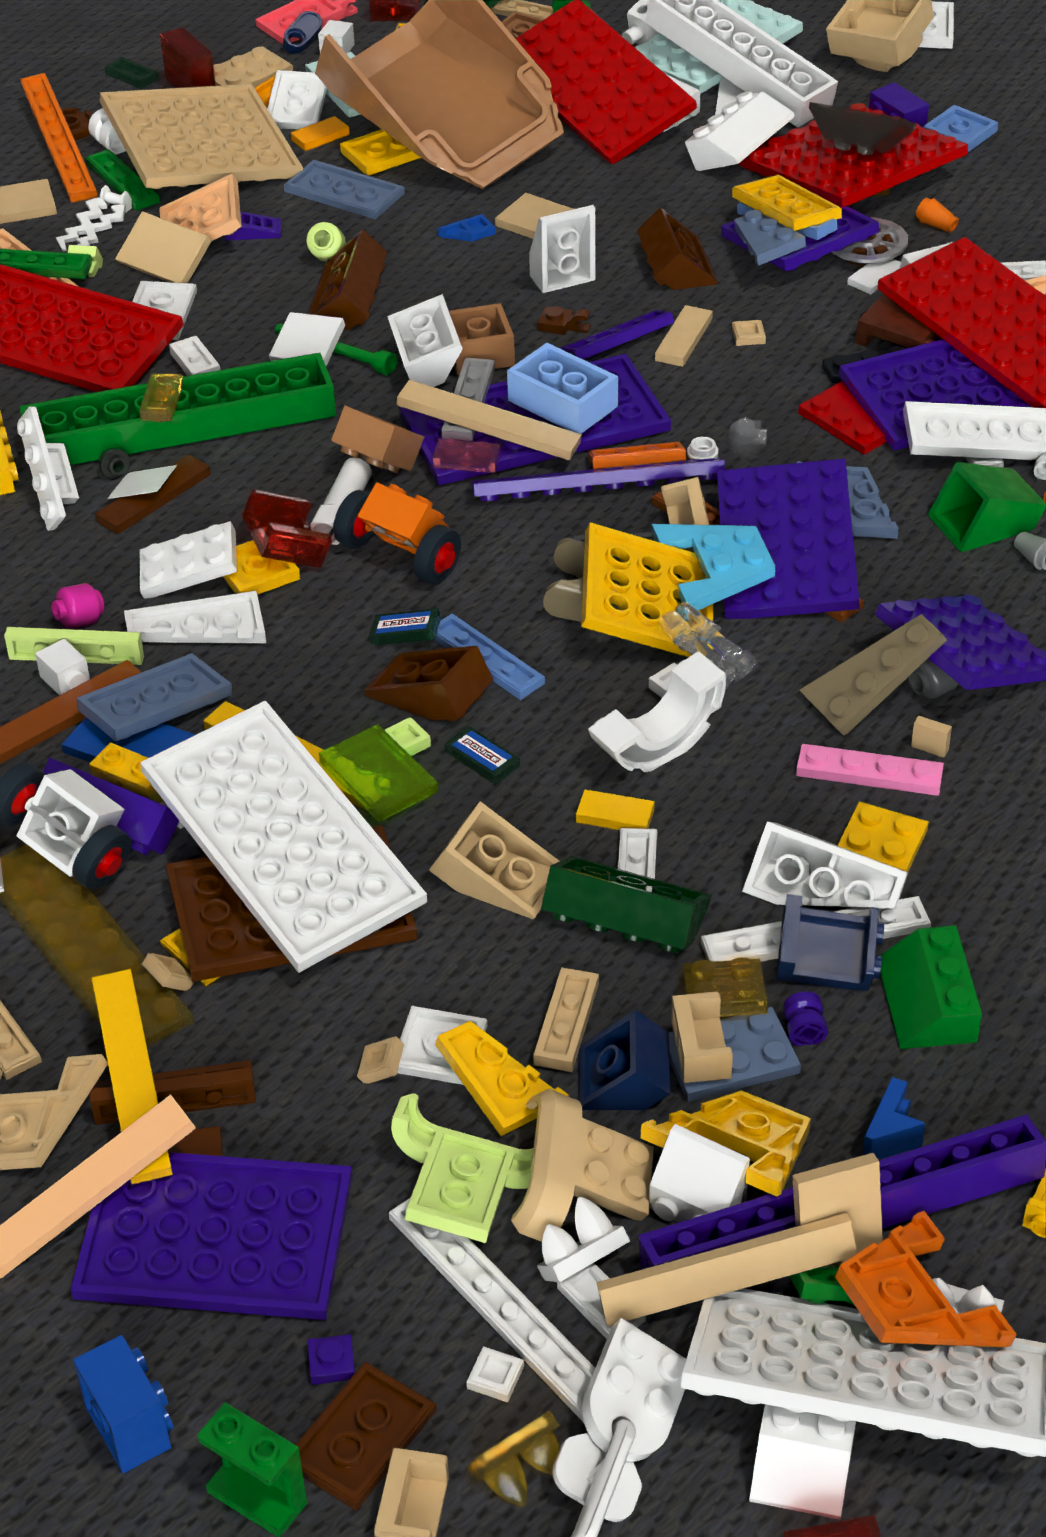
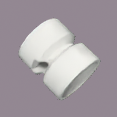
M104 109L97 110L89 120V133L115 155L125 152L126 150Z

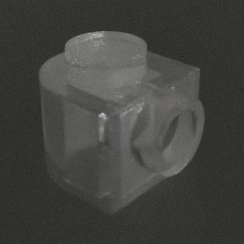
M742 418L732 423L729 432L730 451L738 456L759 458L760 447H766L767 428H762V421Z

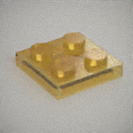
M739 957L730 961L715 962L699 960L694 963L683 964L686 994L719 992L721 999L720 1017L768 1014L767 996L760 958L749 959Z

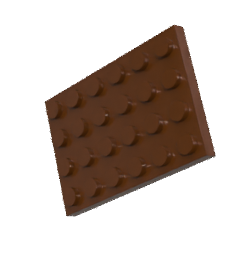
M383 825L372 827L391 850ZM208 857L166 864L167 878L192 982L290 964V961ZM409 912L332 955L417 940V928L412 913Z

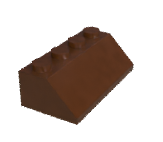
M362 229L341 247L337 254L325 262L307 314L343 318L345 323L343 330H351L355 325L361 326L370 316L369 307L375 300L374 292L381 282L379 276L386 266L384 261L388 251Z

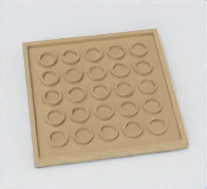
M252 84L100 92V104L146 188L160 189L168 186L208 185L232 173L238 183L254 180L262 182L268 179L293 178L298 172L303 171L301 163Z

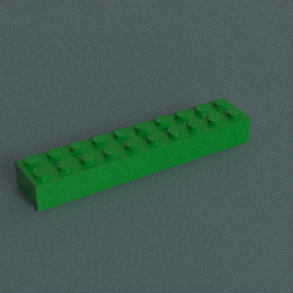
M320 352L19 406L21 417L28 407H36L46 443H64L70 465L99 460L103 452L113 448L120 449L128 455L336 416L334 386Z

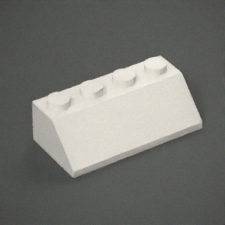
M746 91L739 94L735 102L722 108L723 112L710 117L707 120L708 124L693 131L694 135L685 141L695 169L703 171L740 163L795 117L793 111L763 91L753 94L751 91Z

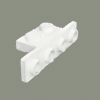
M28 407L18 421L17 430L23 440L25 460L31 469L32 485L37 492L40 502V514L45 521L47 530L50 531L55 530L66 516L63 504L76 503L79 496L64 443H46L36 407Z

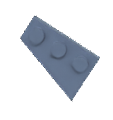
M759 210L748 211L744 216L734 219L736 232L743 243H747L748 251L751 255L755 256V262L758 266L806 247L804 235L793 231L792 228L785 227L778 223L777 220L762 214Z
M846 466L853 536L898 539L899 528L895 522L891 521L889 509L886 503H882L879 497V489L868 467Z

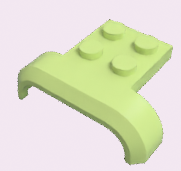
M412 1093L402 1096L393 1115L392 1135L396 1144L406 1155L423 1163L407 1206L405 1220L486 1243L504 1187L512 1189L528 1188L534 1148L518 1149L437 1126L427 1121L418 1109L419 1096Z

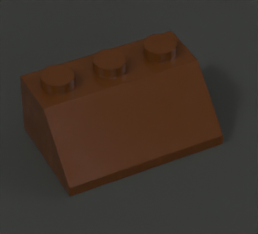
M661 207L637 230L641 240L639 244L646 252V261L654 272L652 276L661 286L667 285L672 290L719 283L699 237Z

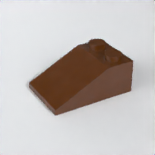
M478 646L399 653L365 688L364 693L367 697L432 721L448 720L452 722L466 715V710L475 700L483 696L484 690L490 685L493 678Z

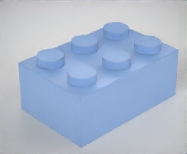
M545 343L507 370L508 401L566 430L582 434L618 407L617 375L549 343Z

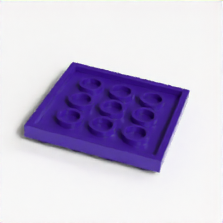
M845 206L842 208V218L836 219L838 230L819 240L805 236L806 247L769 262L785 271L795 270L799 265L808 261L819 260L825 254L841 251L847 245L867 240L869 236L879 233V222ZM734 221L721 226L722 237L748 250L747 243H743L735 230Z
M965 594L958 597L942 596L935 599L920 598L919 600L912 601L897 600L896 602L880 603L875 616L894 631L920 614L932 623L945 636L947 641L928 659L966 690L1046 681V651L1036 648L1028 641V637L1025 634L1013 630L1005 623V619L1002 616L990 612L982 605V601L973 595Z

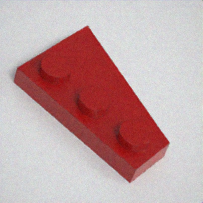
M842 381L799 405L798 414L863 455L886 443L885 434Z

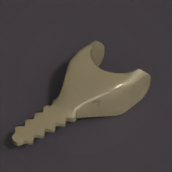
M564 538L556 546L554 553L555 564L562 571L575 575L578 579H560L546 588L543 606L550 615L581 622L584 541ZM612 580L615 584L619 585L618 581ZM643 589L646 593L651 595L649 590ZM675 598L676 601L682 603L681 599ZM611 604L615 609L619 610L617 605Z

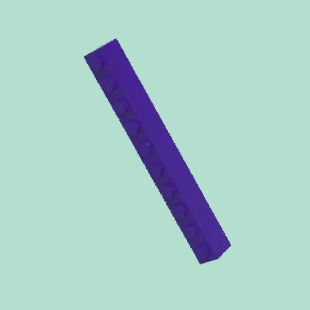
M1026 1114L879 1160L882 1229L911 1220L914 1215L922 1211L930 1214L1044 1178L1046 1140ZM793 1187L783 1190L778 1197L769 1194L638 1235L640 1270L796 1227Z

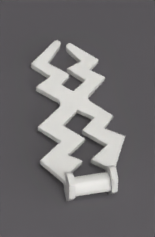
M105 185L101 189L100 197L85 201L90 211L76 214L81 225L66 228L65 233L67 235L56 237L63 252L67 251L65 245L67 242L76 241L78 246H90V244L99 243L95 233L111 229L112 222L124 221L125 213L132 209V199L129 193L124 191L119 195L111 192L109 187ZM114 204L111 206L113 213L103 215L100 209H108L107 206ZM100 218V223H91L90 221ZM84 234L87 235V236H85V237L79 238V235H84Z

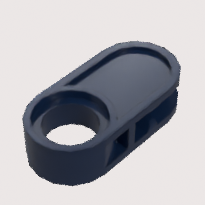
M305 11L298 16L284 33L283 47L287 52L292 54L301 53L309 47L321 31L322 19L320 15L313 11ZM297 37L302 43L298 45L292 44L289 38Z

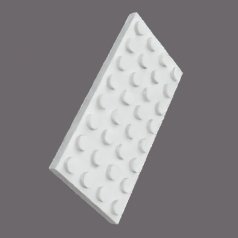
M266 701L140 762L141 772L298 973L427 903V893Z
M745 1288L707 1298L703 1301L682 1373L681 1388L694 1390L696 1393L705 1396L720 1395L736 1398L747 1404L762 1403L784 1407L794 1413L810 1412L826 1415L842 1422L852 1420L873 1424L884 1430L900 1429L921 1433L932 1439H953L968 1442L979 1448L995 1447L1006 1449L1027 1457H1046V1343L1015 1338L1010 1347L881 1343L858 1309L827 1303H812L805 1299Z

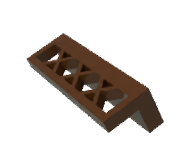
M251 1060L153 1074L158 1104L171 1094L184 1113L256 1103ZM97 1081L90 1091V1103L95 1125L119 1122L112 1081Z

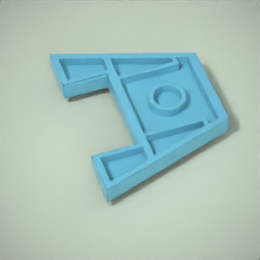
M652 524V535L656 542L680 549L692 547L706 577L703 580L678 584L679 597L687 615L775 577V564L756 526Z

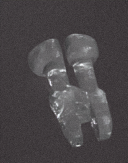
M682 602L676 607L675 612L669 611L660 619L662 630L681 650H685L691 655L699 651L725 673V690L733 680L735 682L739 681L749 674L757 664L758 659L749 650L739 647L723 636L720 625L706 618L687 602ZM707 643L711 645L719 654H717L714 650L707 646Z

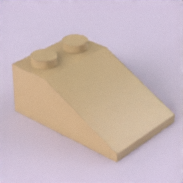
M480 801L463 821L429 871L459 893L534 919L542 906L550 866L560 861Z

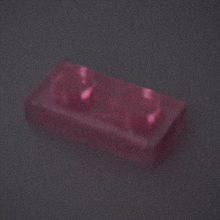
M439 439L433 455V468L495 473L501 455L500 444L484 441L471 442L456 439Z

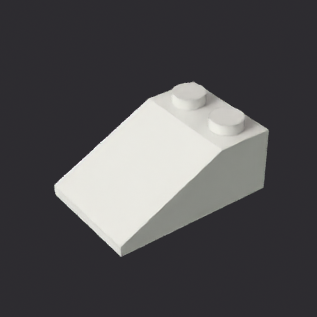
M594 205L539 218L529 252L530 277L542 293L595 280Z

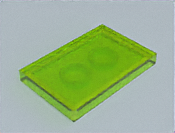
M378 724L319 753V762L378 822L439 792L438 782Z

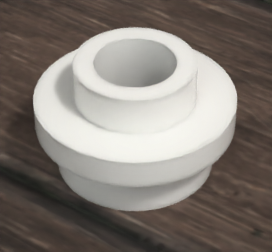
M697 437L691 441L687 449V456L690 460L717 458L718 447L715 441L709 437Z

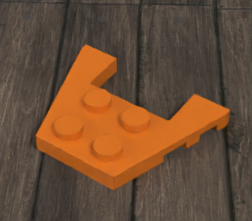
M925 1211L914 1215L911 1222L906 1226L902 1227L899 1225L890 1231L888 1238L879 1244L872 1243L839 1266L835 1278L881 1343L1010 1347L1017 1335L995 1305L960 1314L956 1313L915 1257L939 1251L945 1240Z

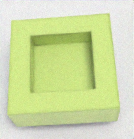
M411 717L381 731L382 742L401 761L431 746L430 735Z

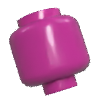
M88 583L62 587L52 602V613L54 618L60 620L62 625L68 629L90 626L97 623L100 615L104 612L103 597L99 590L94 589Z

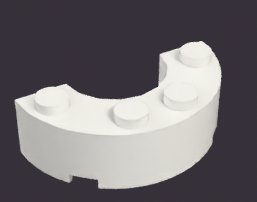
M697 651L689 658L682 660L671 670V681L667 692L660 702L648 713L638 718L626 719L615 709L607 716L597 720L594 725L588 728L592 739L625 769L633 771L634 768H640L643 772L652 771L687 752L704 735L711 725L707 722L713 708L719 709L723 701L726 675L702 653Z

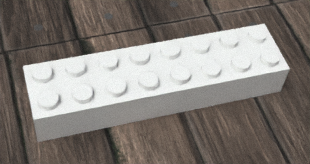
M649 0L646 24L745 92L751 91L753 94L763 91L793 111L795 117L789 122L797 128L832 107L838 85L837 80L720 1Z

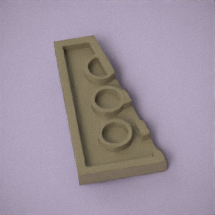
M920 614L799 691L842 735L848 734L942 646L947 639L932 623Z

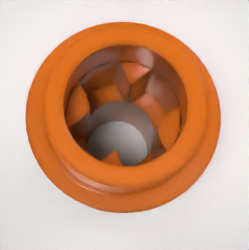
M924 198L915 214V217L920 219L919 222L921 224L949 233L957 227L959 218L935 198Z

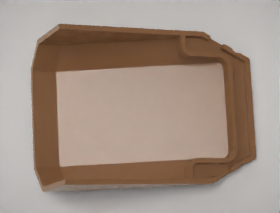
M428 0L408 23L352 59L348 57L330 34L325 36L315 74L328 90L428 163L476 187L486 188L564 134L562 123L558 118V108L551 94L552 86L550 79L483 0Z

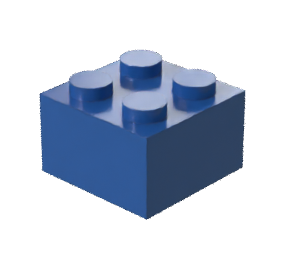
M120 1335L73 1359L85 1408L122 1474L171 1449L168 1432L173 1430L174 1427L165 1409V1406L168 1405V1400L160 1383L157 1380L150 1383L145 1373L149 1372V1369L138 1347L131 1350L123 1335Z

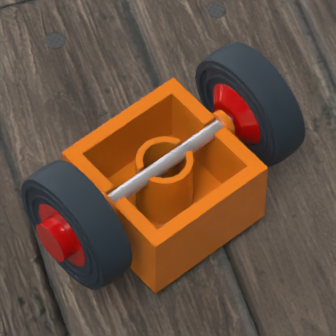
M376 482L370 493L363 490H355L342 501L337 510L333 525L335 539L342 545L353 549L360 548L375 533L381 540L415 554V574L418 578L429 584H440L454 570L461 551L460 535L443 521L445 518L443 514L432 509L433 503L420 495L412 498L407 496V492L397 485L390 483L386 487Z

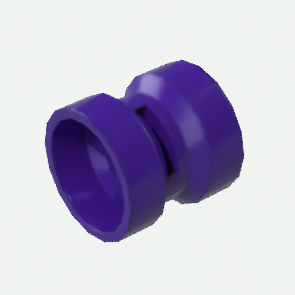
M805 991L792 994L785 1000L783 1011L787 1022H789L787 1030L790 1041L796 1046L814 1045L824 1041L828 1035L826 1020L822 1016L823 1005L820 997L813 992Z

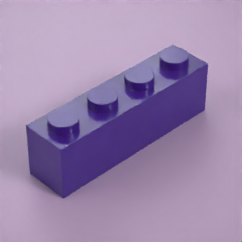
M49 757L43 769L45 775L71 769L125 809L116 827L123 830L131 838L132 850L145 856L148 855L150 850L161 855L165 852L179 823V819L169 807Z

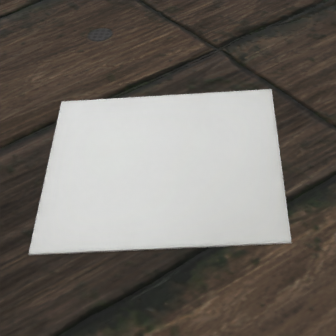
M177 465L130 472L125 475L107 499L157 492Z

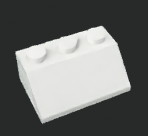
M443 294L387 316L409 379L431 387L445 382L462 351V346Z

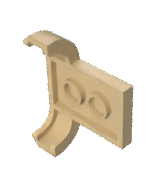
M546 1089L527 1101L525 1107L532 1110L538 1107L529 1186L520 1207L511 1218L512 1223L520 1234L542 1242L546 1225L551 1224L561 1228L569 1211L573 1196L583 1197L598 1206L633 1220L642 1221L649 1214L653 1146L582 1118V1106L578 1100L552 1089Z

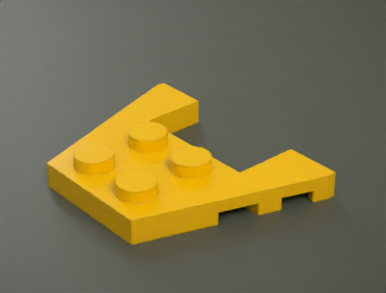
M741 1090L701 1103V1111L692 1114L680 1110L669 1114V1121L656 1125V1121L653 1119L646 1121L641 1125V1139L664 1148L674 1124L749 1157L750 1161L754 1163L746 1169L745 1183L778 1197L784 1189L809 1134L811 1118Z

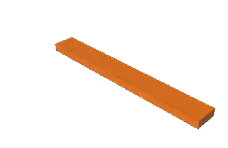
M41 73L21 78L22 89L71 203L98 197L94 183L46 74Z

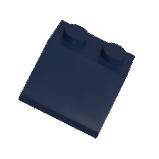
M634 1010L580 1045L579 1102L581 1103L582 1110H646L670 1095L669 1032L638 1011Z

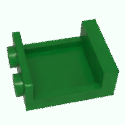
M225 1402L198 1433L199 1443L220 1455L223 1462L220 1469L206 1484L207 1493L276 1537H281L307 1504L299 1447Z

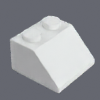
M674 1124L650 1183L649 1208L666 1221L675 1220L682 1222L747 1202L748 1184L745 1183L750 1158Z
M765 1404L749 1501L841 1520L856 1421L842 1422L826 1415L810 1412L794 1413L784 1407Z

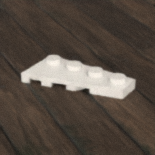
M256 591L124 611L127 632H140L142 642L266 643V635Z

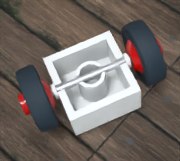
M23 762L11 768L0 779V823L5 826H13L23 820L16 836L68 876H73L84 887L94 890L109 882L123 866L131 849V838L116 826L125 809L74 771L69 769L45 775L35 765Z

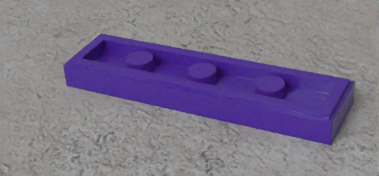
M654 310L561 347V349L576 357L585 359L674 323L673 315L667 311Z

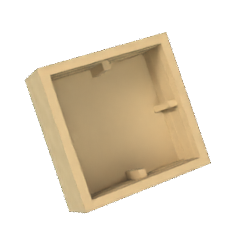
M847 0L826 28L830 53L851 57L858 64L877 71L888 72L890 68L900 66V64L907 61L915 53L923 41L922 33L934 18L932 1Z

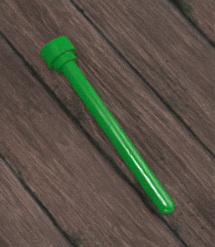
M279 323L275 326L276 334H280L284 324ZM337 342L333 351L334 353L371 364V367L377 373L386 376L395 370L397 366V355L386 350L373 353Z

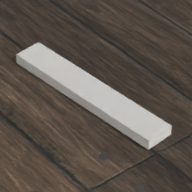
M919 896L899 899L896 908H879L878 922H884L883 939L911 934L918 928L931 927V922ZM856 907L834 912L868 916L870 907ZM782 921L701 936V945L711 971L778 959Z

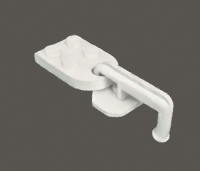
M622 1318L614 1323L584 1395L582 1415L588 1433L566 1439L562 1443L553 1465V1478L558 1488L567 1496L584 1505L573 1534L570 1537H597L604 1519L620 1522L632 1514L642 1488L634 1462L649 1457L664 1444L685 1389L681 1388L686 1358Z

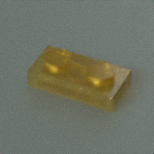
M151 373L140 407L141 420L155 422L172 421L183 387L182 374Z

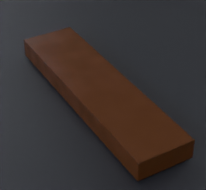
M188 454L171 465L177 466L157 492L120 497L95 513L96 521L114 533L120 534L210 476V466Z

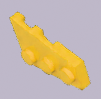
M468 1021L437 1036L435 1046L500 1136L537 1119L538 1107L534 1110L525 1107L527 1101L534 1095L546 1089H552L569 1096L561 1088L557 1087L554 1089L540 1079L541 1073L530 1065L524 1067L508 1055V1049L472 1021Z

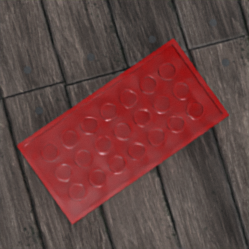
M581 0L571 1L516 38L550 79L552 86L551 94L558 108V117L611 165L617 163L697 109V103L694 98Z
M966 237L878 280L877 289L1019 398L1033 408H1046V296Z
M0 264V363L94 392L134 386L184 326L182 316Z

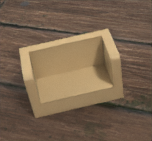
M698 477L661 487L670 524L710 525ZM692 547L683 549L690 552L694 551Z
M719 992L672 996L671 1022L683 1083L730 1079L732 1077L733 1054L731 1047H726L720 1021L721 999Z
M393 1448L374 1528L375 1537L437 1536L449 1480L447 1456Z

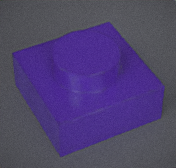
M351 1334L308 1339L312 1385L348 1381L355 1374Z

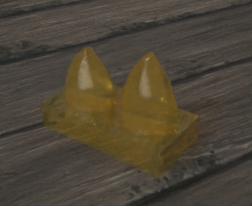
M549 1410L477 1456L467 1466V1469L477 1482L484 1479L489 1487L501 1498L514 1505L524 1507L527 1500V1483L524 1470L517 1456L521 1454L526 1462L535 1469L553 1475V1465L560 1450L559 1443L553 1432L560 1425Z

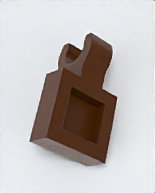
M557 306L545 307L537 322V330L566 335L568 330L588 334L591 324L582 323L580 320L587 321L590 311L580 309L573 314V310L562 309Z

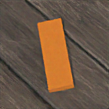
M680 442L588 451L589 462L593 469L686 460V449Z

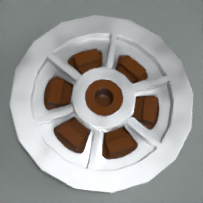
M872 218L879 222V233L869 236L865 241L852 243L845 246L843 250L833 251L832 253L850 264L864 267L868 263L887 261L901 255L908 247V234L901 226L892 221Z

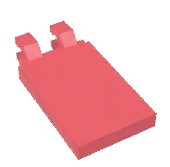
M294 0L255 19L258 28L283 44L285 31L305 11H313L320 15L322 29L329 20L339 21L345 18V16L348 17L356 14L358 9L352 4L348 5L349 3L356 2V0ZM297 37L289 38L291 43L299 40Z

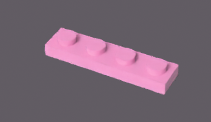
M802 744L796 776L939 796L944 763Z

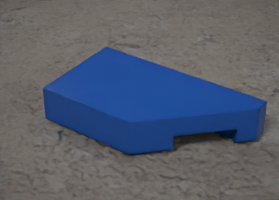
M483 214L437 228V235L439 237L470 242L496 234V227Z

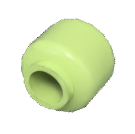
M329 222L315 224L307 233L306 239L307 248L311 254L321 261L331 259L346 244L345 236L341 230Z

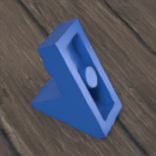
M892 1077L865 1135L863 1155L874 1153L879 1160L922 1147L925 1123L908 1116L911 1107V1100L906 1099L908 1082Z

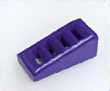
M240 211L242 227L238 228L233 234L225 235V241L281 238V219Z

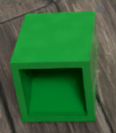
M956 462L930 509L928 517L960 552H965L1019 535L1021 532L1034 530L1046 509V503L1014 469Z

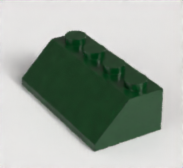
M571 856L550 866L541 909L552 912L551 917L560 921L573 922L574 919L587 922L586 926L595 931L608 932L609 929L623 932L622 937L627 940L644 942V939L658 942V947L662 950L680 952V949L684 950L693 944L712 895ZM647 886L652 887L651 892L646 891Z

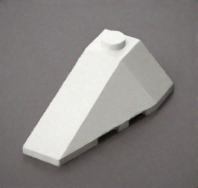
M767 821L742 892L777 905H785L787 894L802 896V905L896 908L908 872L779 823Z

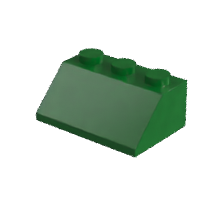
M956 925L918 928L880 955L882 956L880 976L899 1049L977 1043L982 1012Z

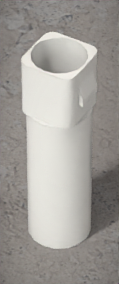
M354 457L345 461L323 505H320L310 524L315 542L323 543L332 530L337 510L342 501L355 490L364 491L372 475L370 465L364 460ZM333 533L328 544L338 545L339 542L335 539Z

